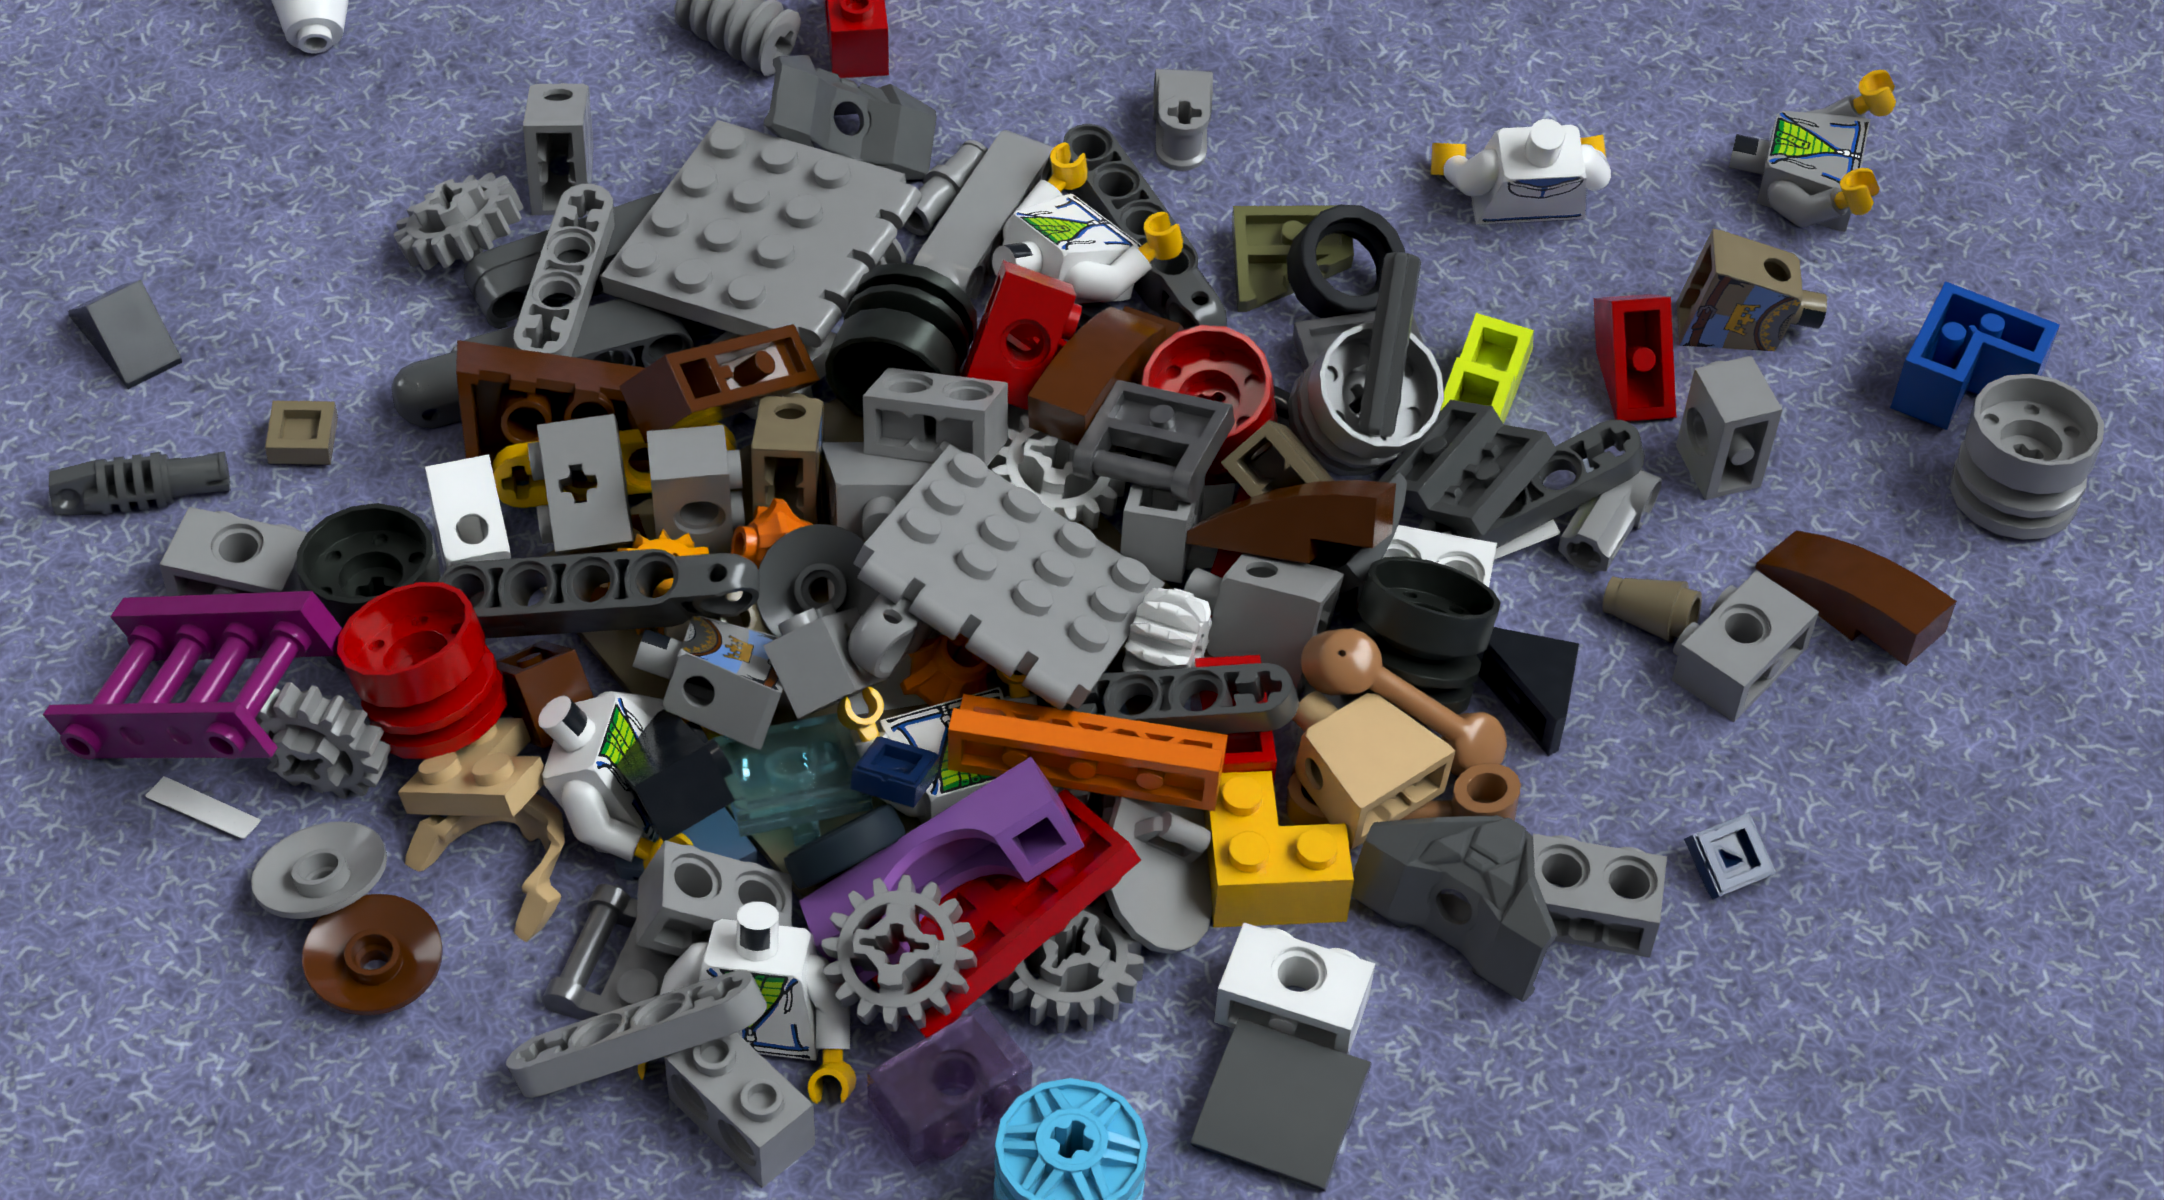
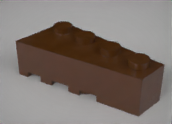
M457 340L456 375L466 459L489 454L493 469L494 459L505 447L517 443L539 441L537 425L614 414L618 422L619 431L638 429L619 386L645 368ZM648 448L637 449L629 457V465L638 472L650 471ZM524 466L512 467L511 477H514L516 481L529 480V475H527ZM583 471L573 473L574 477L585 476Z

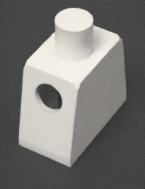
M489 454L426 466L433 523L444 572L453 565L463 562L511 559L509 542ZM484 591L478 592L470 599L473 608L482 600Z

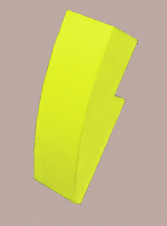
M1476 313L1460 358L1456 357L1444 390V400L1440 411L1450 400L1493 406L1504 424L1533 350L1534 330Z

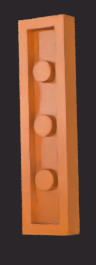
M963 694L960 709L953 708L948 728V770L999 777L1024 760L1032 757L1052 786L1215 812L1228 735L1062 709L1061 711L1058 708Z

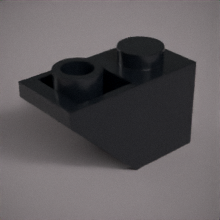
M665 709L657 712L617 764V768L646 822L663 842L735 801L724 780L733 774V770L718 743L713 738L708 740L700 725L691 721L685 723L679 716L667 712Z

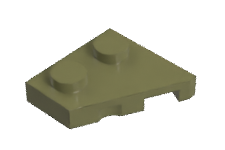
M1337 205L1233 206L1232 236L1238 312L1250 311L1294 293L1288 281L1286 259L1293 239L1321 211ZM1333 233L1325 236L1318 243L1316 262L1325 279L1352 267L1354 257L1353 238L1345 234Z

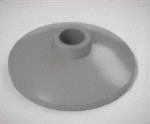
M338 821L313 825L283 838L261 857L252 874V891L256 901L264 910L279 917L306 919L327 915L351 905L376 885L387 864L386 848L378 833L362 824Z

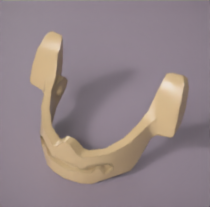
M535 794L513 818L450 815L444 818L439 815H432L420 821L405 859V865L416 871H424L439 858L451 842L481 825L497 821L515 823L519 826L522 836L530 842L537 838L540 839L546 850L545 856L522 885V892L527 895L520 909L514 933L520 939L527 942L543 929L561 900V894L550 883V876L565 843L562 813L555 805L540 795Z

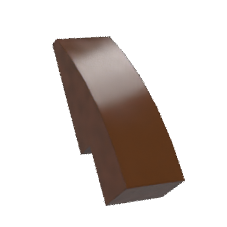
M1111 306L1095 315L1062 347L1028 394L1029 428L1078 446L1115 382L1121 380L1136 384L1148 360L1166 335V326Z
M1363 480L1320 481L1275 489L1239 501L1207 517L1187 531L1186 544L1302 563H1310L1328 549L1329 542L1374 548L1392 534L1396 483Z
M1796 530L1760 559L1755 566L1757 570L1770 580L1819 611V617L1848 639L1853 641L1863 633L1905 666L1946 632L1957 602L1924 578L1885 557L1851 543Z

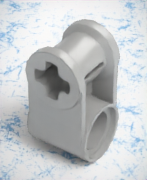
M1155 69L1153 120H1156L1155 152L1161 164L1172 170H1192L1199 167L1205 161L1207 155V127L1211 121L1213 71Z

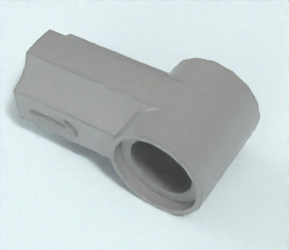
M1640 470L1630 480L1581 504L1560 538L1558 551L1567 558L1569 564L1587 572H1606L1632 528L1640 529L1644 524L1640 522L1643 512L1650 514L1661 489L1662 478Z

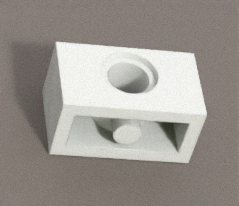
M1243 923L1218 987L1214 1022L1235 1028L1238 1019L1242 1018L1349 1054L1369 1000L1375 963L1360 959L1345 949H1327L1295 939L1289 933L1277 928L1263 929ZM1299 986L1306 989L1307 991L1296 992L1289 990L1286 987Z

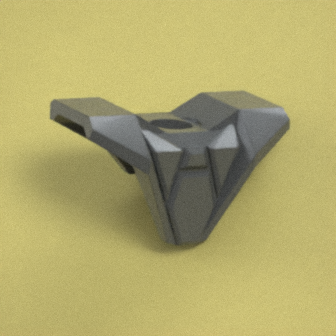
M809 55L778 56L773 59V66L776 72L770 111L765 117L763 124L779 138L905 173L906 180L924 179L930 168L937 119L936 111L892 84L876 88L862 83L857 87L854 81L840 78L838 74L821 68L815 69ZM858 114L860 119L858 132L853 136L842 133L834 122V116Z
M1498 815L1432 817L1374 822L1366 836L1353 872L1354 882L1351 897L1399 928L1414 925L1425 929L1462 952L1472 965L1473 974L1521 1002L1527 1000L1534 993L1535 987L1533 984L1547 949L1557 936L1556 928L1535 877L1533 836L1526 831L1524 826L1508 817L1504 818ZM1443 889H1455L1461 892L1468 899L1469 903L1454 894H1441Z

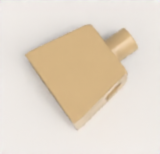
M1319 691L1309 693L1299 702L1297 713L1292 719L1304 731L1301 736L1295 764L1296 776L1330 824L1346 823L1349 848L1351 850L1364 843L1374 822L1401 820L1445 792L1455 750L1444 740L1380 695L1366 693L1341 709L1335 707Z

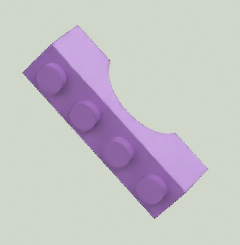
M1029 757L902 836L897 842L875 853L801 899L799 903L810 933L813 934L815 947L829 963H832L838 959L826 955L821 947L822 939L840 936V932L831 922L830 916L833 912L850 916L854 908L848 894L853 890L862 895L865 900L873 897V879L881 878L889 891H896L902 875H910L915 885L916 893L919 894L932 881L938 885L942 898L956 887L987 875H1010L1028 882L1083 848L1084 844L1063 801L1033 758ZM919 913V921H921L924 915ZM883 915L875 921H873L865 930H869L870 928H872L886 915ZM900 942L897 953L886 954L891 964L898 963L902 953L910 951V946L908 942ZM855 966L857 976L863 984L878 975L877 972L864 971L861 966Z

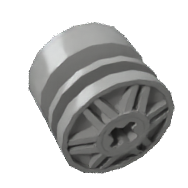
M1363 323L1342 332L1294 382L1288 400L1289 427L1325 470L1340 476L1369 475L1383 469L1416 443L1437 421L1444 400L1442 372L1431 350L1413 333L1410 332L1396 427L1391 437H1373L1359 432L1358 420L1360 412L1355 414L1351 410V407L1354 405L1359 410L1361 408L1374 323Z
M2034 374L2006 375L1988 383L1975 398L1966 426L1965 439L1960 445L1958 458L1953 466L1950 491L1957 507L1975 524L1997 535L2021 540L2047 538L2066 529L2078 512L2081 497L2086 489L2087 476L2093 470L2103 442L2104 422L2097 407L2078 389L2054 378Z

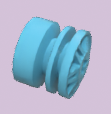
M1067 1078L1044 1082L1018 1096L1000 1119L995 1142L994 1169L996 1175L994 1179L993 1200H1143L1148 1142L1142 1119L1123 1096L1100 1083Z

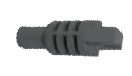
M225 451L204 456L169 459L167 454L153 452L147 457L137 454L132 455L131 459H125L124 456L114 457V461L98 459L49 472V495L56 515L113 514V505H119L122 513L131 512V503L138 502L140 510L150 509L149 500H156L158 508L168 507L169 503H174L175 497L206 492L231 491Z

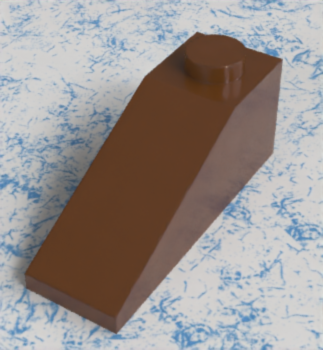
M791 324L666 354L624 382L619 388L646 444V431L706 426L758 406L760 399L763 397H782L813 385L820 378L795 325Z

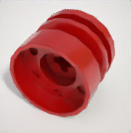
M1199 325L1176 332L1156 347L1144 367L1142 385L1232 404L1235 423L1206 473L1205 485L1238 483L1221 462L1266 422L1271 420L1279 423L1274 400L1273 378L1265 353L1249 336L1226 326Z
M418 582L393 588L363 605L349 617L338 635L337 655L351 685L361 699L363 710L368 713L367 717L370 720V725L383 729L384 733L380 741L389 744L391 747L389 753L400 758L429 759L456 752L477 741L492 728L507 705V685L502 674L497 669L494 655L485 644V634L474 608L467 596L459 588L444 582Z

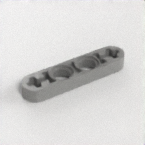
M595 184L572 186L559 199L514 329L515 349L572 357L615 227L613 198L610 192L602 186ZM586 211H590L586 220V229L579 227L578 218L583 217ZM570 249H578L588 254L585 259L576 263L562 262L557 258L562 252ZM554 293H564L574 298L572 302L562 307H550L542 303L544 298ZM544 328L551 330L552 341H547L543 348H539L544 337Z
M737 970L535 1036L518 1046L509 1055L506 1066L524 1097H539L737 1033L755 1023L767 1009V1002L753 975L747 970Z

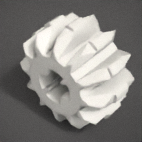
M1152 588L1144 596L1143 603L1137 607L1136 617L1133 624L1130 625V635L1124 646L1126 648V655L1122 663L1124 672L1194 668L1195 658H1204L1206 647L1210 641L1208 635L1212 620L1208 601L1194 597L1193 593L1176 588L1174 590Z

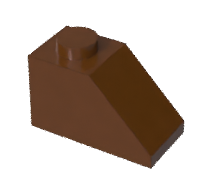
M540 641L496 660L497 669L502 674L507 685L506 706L514 718H523L531 738L529 743L542 748L550 746V749L554 740L538 723L539 715L547 703L559 696H567L574 703L594 698L576 650L573 648Z

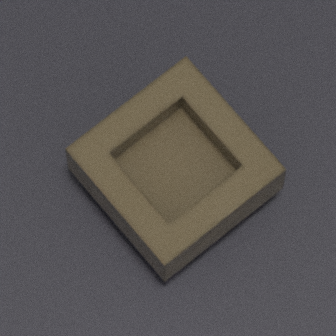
M273 400L265 444L268 464L331 465L338 421L335 401Z

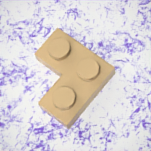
M499 718L497 723L477 741L456 752L425 759L419 765L418 772L398 791L406 813L513 818L544 785L542 777L544 765L541 757L517 756L531 741L523 718Z

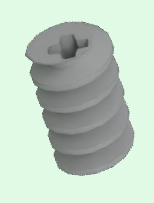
M676 0L674 9L675 21L679 27L691 32L693 31L696 37L710 41L713 47L727 51L732 58L744 61L749 68L761 71L764 76L775 74L774 58L790 56L801 25L799 13L792 9L784 10L781 2L777 0Z

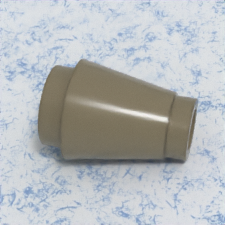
M1612 576L1605 590L1602 608L1604 613L1614 615L1620 620L1672 643L1674 638H1679L1688 625L1692 622L1698 623L1702 605V593L1689 589L1687 581L1623 579Z

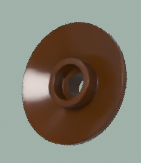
M369 894L364 895L343 909L321 916L316 921L305 939L302 951V965L309 987L328 1006L353 1015H380L405 1007L429 988L440 969L443 947L436 923L419 905L394 895ZM373 960L386 962L384 966L377 969H363L368 962Z

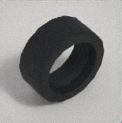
M1340 204L1321 211L1293 239L1286 258L1288 281L1297 300L1312 315L1319 318L1376 311L1384 257L1387 253L1391 252L1405 253V248L1396 229L1381 214L1361 205ZM1333 233L1345 234L1358 240L1369 251L1376 266L1377 280L1375 286L1368 293L1361 296H1349L1336 290L1323 277L1316 262V248L1325 236Z

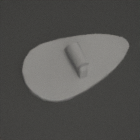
M1117 796L1109 826L1129 841L1141 861L1122 876V879L1115 887L1104 892L1114 917L1131 938L1151 951L1174 954L1195 946L1208 931L1212 915L1207 854L1211 833L1205 828L1203 810Z

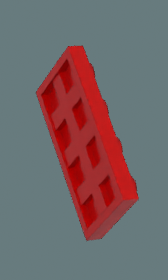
M1064 789L1058 795L1084 844L1083 848L1028 882L1010 875H987L970 880L941 898L939 906L953 898L959 902L963 913L955 923H970L975 938L961 947L974 952L977 958V967L959 970V974L966 980L969 990L967 994L956 993L950 990L945 995L951 1009L947 1016L938 1012L932 1006L925 1010L926 1027L918 1029L910 1015L904 1016L928 1041L944 1027L954 1023L966 1008L997 982L1004 980L1012 974L1018 964L1050 937L1063 931L1070 920L1102 893L1115 887L1122 879V876L1141 861L1129 841L1068 790ZM924 916L920 921V931L923 934L936 935L938 940H944L940 927L930 918ZM877 975L870 979V981L880 991ZM929 976L914 988L913 992L926 986L935 976Z

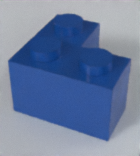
M1945 281L1905 359L1890 408L1948 430L1966 391L1979 394L1988 383L2006 375L2034 374L2042 376L2060 324Z

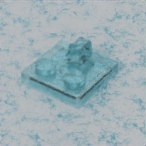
M837 713L769 726L761 750L749 747L726 736L713 738L722 749L733 770V774L724 780L735 799L730 806L740 837L790 827L794 845L800 846L820 837V820L873 810L872 795L850 789L852 769L860 760L850 729L841 724Z

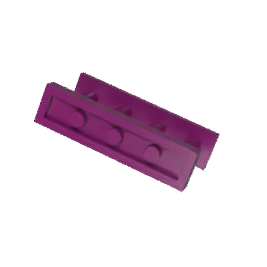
M313 591L123 598L110 616L127 636V642L130 646L91 704L49 705L43 716L61 735L60 741L63 746L72 754L87 760L94 758H272L278 747L257 723L255 718L294 658L337 655L338 635L342 627ZM261 658L233 702H218L246 659ZM213 659L185 703H170L198 660ZM166 660L138 703L123 704L152 661Z

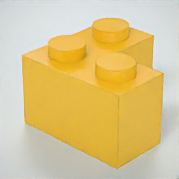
M1272 771L1222 773L1215 812L1203 810L1205 828L1211 833L1207 854L1213 928L1242 926L1243 923L1261 926L1347 922L1354 877L1346 823L1279 826Z

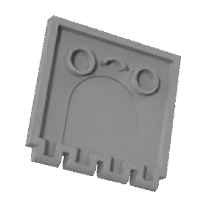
M717 120L600 277L604 293L742 336L794 324L803 344L817 348L822 345L842 316L841 310H845L851 303L854 290L863 274L875 268L897 236V230L904 226L921 201L922 195L915 186L906 183L905 173Z
M951 444L863 544L853 562L854 565L861 568L857 579L896 604L904 596L913 602L908 612L953 641L961 633L969 639L965 649L1008 677H1011L1018 670L1026 676L1022 686L1061 711L1066 703L1079 710L1129 638L1130 625L1134 622L1137 607L1143 603L1144 596L1152 588H1162L1165 582L1152 575L1147 567L1138 560L1124 557L1098 540L1087 527L1076 522H1070L1044 505L1033 492L1025 488L1016 487L988 469L987 465L979 457L971 453L962 452Z

